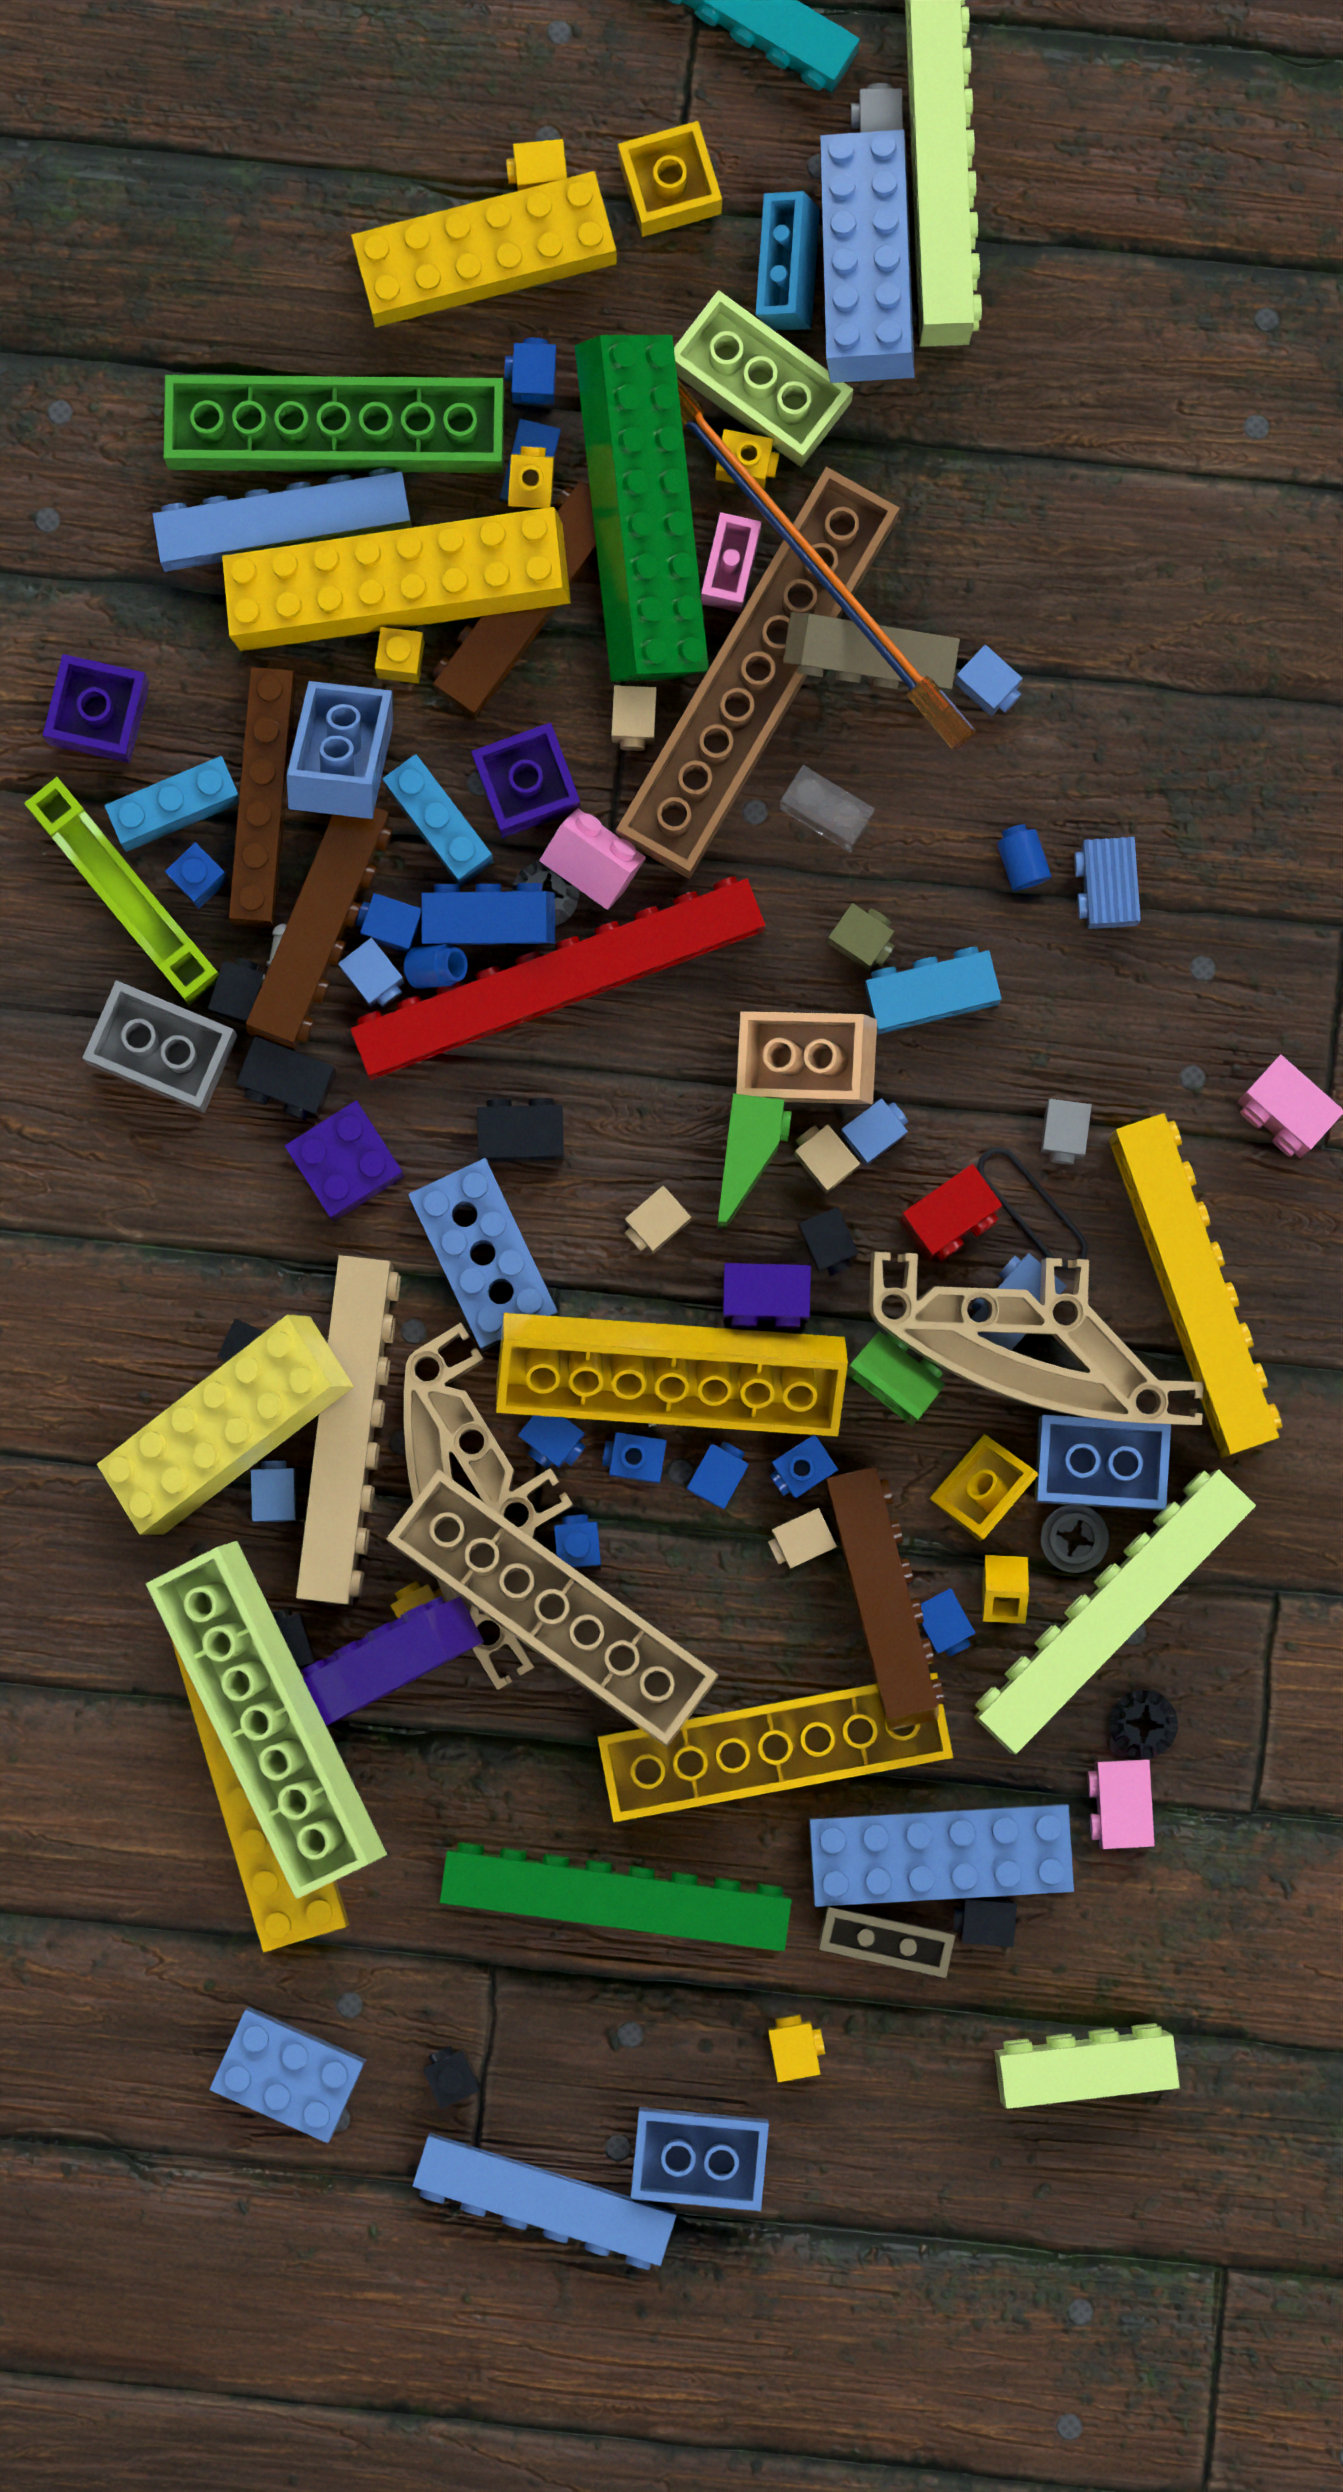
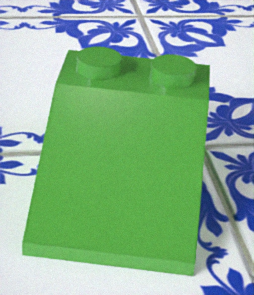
M733 1094L717 1229L726 1230L777 1153L779 1141L787 1142L791 1111H783V1099Z
M878 1331L851 1363L847 1370V1375L912 1427L946 1385L939 1379L943 1373L925 1358L918 1363L906 1353L909 1347L889 1333L885 1336Z

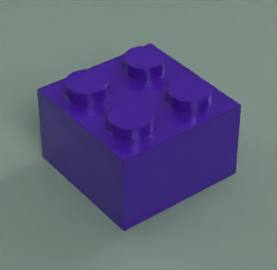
M62 654L43 732V737L48 745L131 763L150 685L146 674L136 670Z
M551 722L471 751L474 765L501 838L571 814L577 808L581 810L580 799Z
M357 1100L285 1145L333 1222L405 1177Z
M725 1263L723 1272L722 1321H731L732 1329H757V1322H774V1330H799L800 1323H807L810 1317L811 1265Z

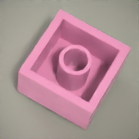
M1282 1055L1265 1070L1238 1100V1103L1243 1107L1240 1111L1242 1116L1258 1129L1262 1125L1275 1135L1272 1142L1289 1157L1294 1153L1299 1158L1303 1157L1343 1114V1109Z

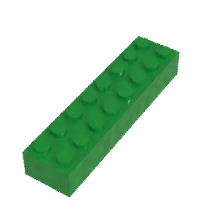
M598 335L574 345L610 678L611 682L684 679L708 672L709 666L673 336Z
M459 1842L457 1849L450 1848L447 1850L440 1903L785 1951L792 1899L790 1896L783 1895L784 1888L781 1886L757 1883L756 1891L740 1889L741 1882L738 1880L717 1877L714 1878V1885L697 1883L698 1875L672 1871L671 1879L654 1877L655 1869L629 1865V1872L623 1873L611 1871L612 1863L587 1859L586 1867L569 1865L570 1857L545 1853L543 1861L526 1859L527 1851L512 1848L500 1849V1855L484 1853L485 1845L469 1842Z

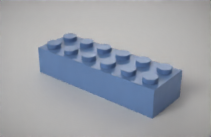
M904 130L820 135L826 359L830 383L915 378L908 163Z
M1067 1804L809 1818L813 1904L815 1907L1074 1892L1069 1805Z

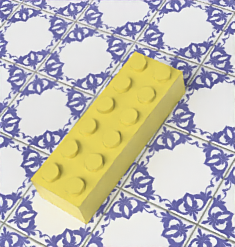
M286 1315L97 1463V1466L139 1535H164L354 1386L311 1317Z

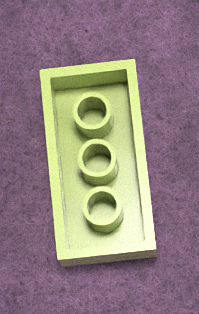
M719 290L674 347L676 372L679 378L756 435L773 438V447L801 468L852 402L853 389L844 382L830 383L827 369Z
M1157 2023L1131 2026L1132 2034L1118 2035V2031H1114V2029L1089 2031V2039L1075 2040L1072 2034H1058L1046 2036L1047 2044L1032 2046V2042H1029V2039L1004 2041V2049L994 2050L1000 2102L1006 2109L1180 2088L1173 2035L1166 2030H1162L1161 2026H1157Z

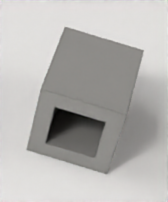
M1056 1099L1048 1100L1046 1103L1040 1154L1049 1155V1162L1073 1165L1075 1158L1082 1159L1085 1156L1092 1104Z

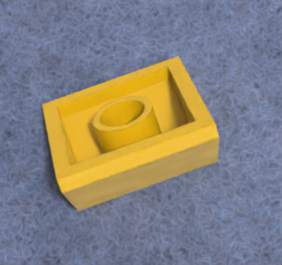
M984 1434L929 1499L980 1542L984 1540L1039 1474Z

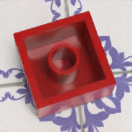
M971 1164L904 1211L899 1222L928 1262L936 1256L942 1262L962 1248L961 1246L964 1243L961 1238L972 1232L975 1238H977L994 1226L999 1220L996 1214L1003 1205L974 1164Z

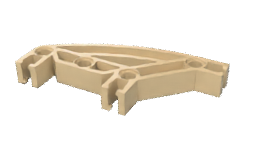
M871 1253L869 1308L874 1322L898 1341L941 1368L999 1395L1054 1412L1118 1422L1202 1425V1413H1197V1409H1189V1416L1169 1414L1167 1412L1169 1403L1167 1394L1169 1391L1189 1390V1394H1193L1194 1398L1202 1399L1203 1382L1159 1381L1088 1305L1089 1260H1068V1268H1076L1073 1294L1059 1295L1055 1292L1054 1267H1062V1259H1042L1040 1303L1028 1290L932 1287L917 1300L918 1254H898L897 1262H906L903 1288L900 1289L896 1287L885 1288L883 1284L882 1262L891 1260V1253ZM888 1295L897 1296L903 1302V1313L898 1319H889L882 1312V1301ZM974 1298L984 1300L989 1308L988 1317L981 1323L970 1319L967 1312L968 1304ZM1060 1301L1069 1303L1074 1310L1073 1320L1066 1326L1060 1325L1053 1317V1309ZM977 1333L1052 1335L1085 1372L1066 1369L1021 1355L978 1336ZM1143 1390L1151 1391L1156 1397V1407L1149 1414H1143L1136 1405V1398Z
M459 1323L415 1350L406 1362L403 1421L405 1453L413 1502L438 1469L454 1480L451 1464V1454H454L482 1501L505 1518V1511L511 1504L521 1503L527 1507L529 1518L523 1526L518 1528L534 1539L537 1528L573 1507V1504L564 1492L559 1495L562 1500L561 1503L542 1513H536L533 1504L528 1500V1496L546 1482L550 1481L552 1486L559 1483L551 1468L510 1492L515 1473L513 1467L467 1392L447 1387V1384L485 1362L478 1349L474 1348L470 1351L473 1355L472 1357L452 1367H447L439 1352L460 1336L463 1340L470 1337L463 1324ZM426 1358L436 1360L440 1367L438 1376L431 1381H422L416 1375L418 1363ZM477 1431L483 1435L484 1446L478 1453L467 1454L461 1449L460 1440L466 1432ZM437 1579L447 1602L459 1597L457 1593ZM462 1598L477 1628L484 1621H493ZM497 1624L500 1628L499 1640L493 1645L480 1644L472 1649L496 1689L500 1690L511 1683L512 1680L509 1675L502 1679L500 1678L490 1658L492 1652L508 1644L523 1664V1666L516 1669L520 1676L535 1667L518 1639Z

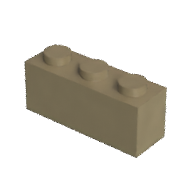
M826 1906L818 1949L946 1978L955 1935L950 1932Z

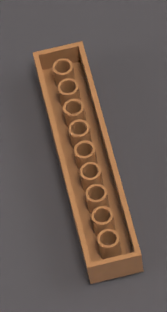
M826 467L793 525L854 596L895 525L900 508ZM784 540L616 829V836L628 840L637 850L688 879L693 875L807 675L797 673L798 665L783 663L791 612L809 613L839 619L844 613V610Z

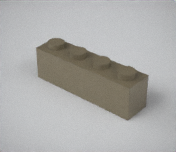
M791 612L783 663L798 665V674L823 677L824 669L836 671L835 680L860 683L861 675L874 677L873 686L898 689L899 681L903 682L853 621L809 613ZM879 625L917 672L926 678L935 689L936 687L952 689L959 638ZM916 683L918 690L922 694H928L920 684Z

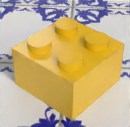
M699 121L618 144L619 164L642 237L722 214V196Z

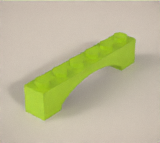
M58 777L24 803L188 1005L192 1004L216 984L219 974L136 875Z

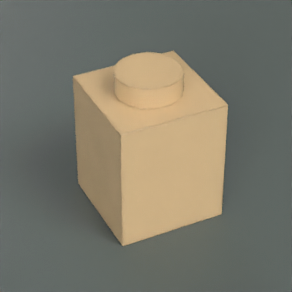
M614 685L612 743L620 744V749L643 751L645 750V745H654L656 687Z
M829 1124L821 1130L814 1125L796 1140L800 1147L795 1150L794 1156L825 1194L830 1192L860 1166L859 1161Z
M663 1185L625 1218V1223L629 1229L624 1233L640 1252L647 1247L654 1254L691 1222V1216Z
M819 1508L772 1529L774 1539L768 1541L778 1565L786 1562L789 1569L837 1547Z

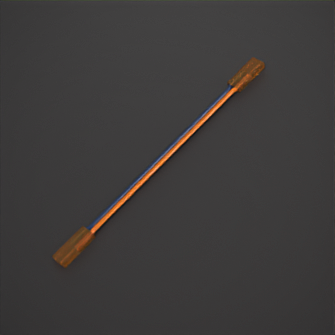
M677 378L682 428L686 431L688 429L693 431L908 686L910 692L907 696L946 743L953 750L957 751L977 731L932 678L928 676L924 678L917 672L704 420L703 414L706 411Z

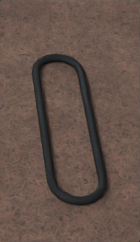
M1001 1147L991 1148L984 1152L979 1158L977 1165L979 1173L1003 1207L1047 1258H1055L986 1177L984 1164L989 1156L1003 1154L1015 1164L1078 1238L1082 1248L1078 1259L1085 1260L1088 1246L1084 1236L1019 1159L1008 1149ZM1062 1263V1267L1057 1266V1268L1064 1270L1074 1269L1068 1268V1263Z

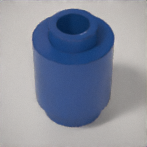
M450 944L414 947L408 951L405 957L404 974L410 985L416 989L453 986L465 977L467 973V959L461 949Z

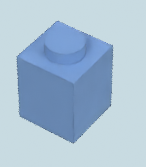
M985 644L957 674L954 683L992 717L999 708L1005 713L1019 699L1022 694L1017 689L1020 687L1023 678Z
M372 938L338 963L340 970L371 1009L377 1004L384 1008L402 994L399 987L405 983L403 977Z
M881 1098L842 1128L840 1134L865 1167H867L906 1137L908 1131L904 1125L908 1123V1120L894 1102L887 1105Z
M261 1461V1469L251 1470L253 1522L298 1521L297 1470L287 1468L286 1461Z

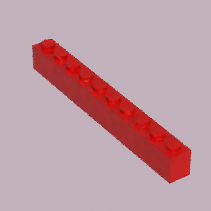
M736 876L723 879L712 885L714 891L699 897L697 891L686 893L673 900L675 906L659 911L657 906L641 910L633 915L635 921L619 926L618 921L604 924L594 929L595 936L580 941L578 936L567 938L554 945L556 951L543 956H540L539 951L525 954L515 959L516 966L501 971L499 966H494L475 975L477 981L463 986L458 981L453 986L439 987L436 989L437 996L421 1001L420 996L406 999L396 1004L397 1011L384 1016L381 1015L380 1011H376L356 1020L358 1026L350 1029L370 1081L765 932L766 925L748 879L738 881Z

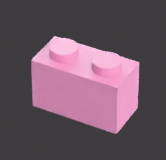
M720 512L701 592V602L703 605L742 613L761 533V521Z
M577 808L560 825L539 861L608 910L623 895L646 857L637 851L631 842L619 838L602 826L596 817L584 813Z
M1150 1760L1094 1762L1095 1771H1088L1087 1774L1089 1797H1096L1097 1814H1090L1091 1839L1099 1840V1848L1101 1849L1155 1846Z

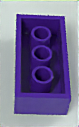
M439 1596L426 1604H421L400 1615L401 1618L366 1634V1637L359 1641H354L333 1652L332 1656L302 1669L300 1673L325 1725L328 1726L357 1712L482 1644L484 1640L461 1596L446 1603L443 1597Z

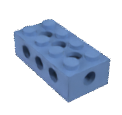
M486 1158L408 1194L482 1352L500 1344L503 1313L559 1316ZM462 1207H472L477 1211V1219L474 1224L469 1227L458 1226L454 1222L456 1211ZM480 1245H489L496 1251L494 1260L485 1266L477 1265L472 1261V1253ZM498 1283H507L514 1289L512 1299L505 1304H497L490 1299V1291Z

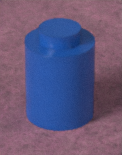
M1021 824L1001 832L1003 839L997 841L996 844L1012 891L1024 890L1052 878L1036 829L1027 830L1026 824Z

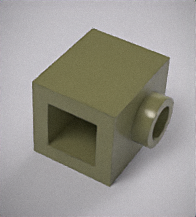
M854 903L850 905L827 941L828 945L868 972L875 963L882 967L896 947L890 942L894 931L889 928L891 921L872 908L867 913Z

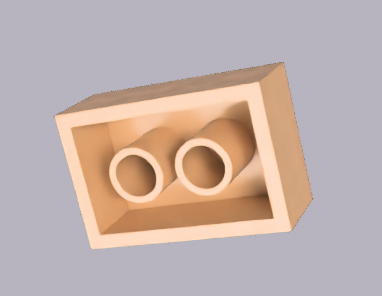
M741 1011L736 1094L783 1099L784 1102L873 1104L877 1019L865 1014Z

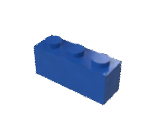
M518 883L517 891L501 892V884H476V892H460V885L458 884L434 885V893H422V944H555V893L543 891L542 883Z

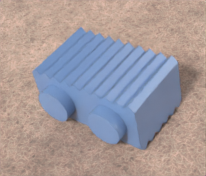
M1135 837L1084 840L1081 845V852L1074 853L1076 877H1083L1084 893L1077 894L1079 919H1086L1087 929L1138 926L1141 918Z

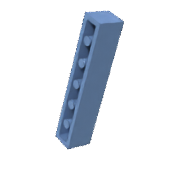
M382 468L369 472V477L352 480L350 475H340L329 478L327 480L328 484L312 487L309 482H298L286 486V491L269 493L268 489H257L246 492L244 494L245 498L229 501L226 496H215L203 500V505L187 507L185 503L165 505L161 508L162 512L152 513L160 563L165 572L223 562V555L412 528L402 471L394 473L392 468Z
M430 2133L427 2138L412 2185L421 2189L419 2196L422 2198L444 2203L445 2197L462 2202L461 2210L485 2217L486 2211H491L503 2215L501 2222L506 2225L526 2230L527 2225L531 2224L543 2228V2236L562 2243H567L569 2237L585 2242L584 2249L587 2251L608 2256L610 2250L627 2255L626 2263L647 2270L650 2269L651 2263L661 2266L676 2218V2211L639 2199H631L630 2196Z

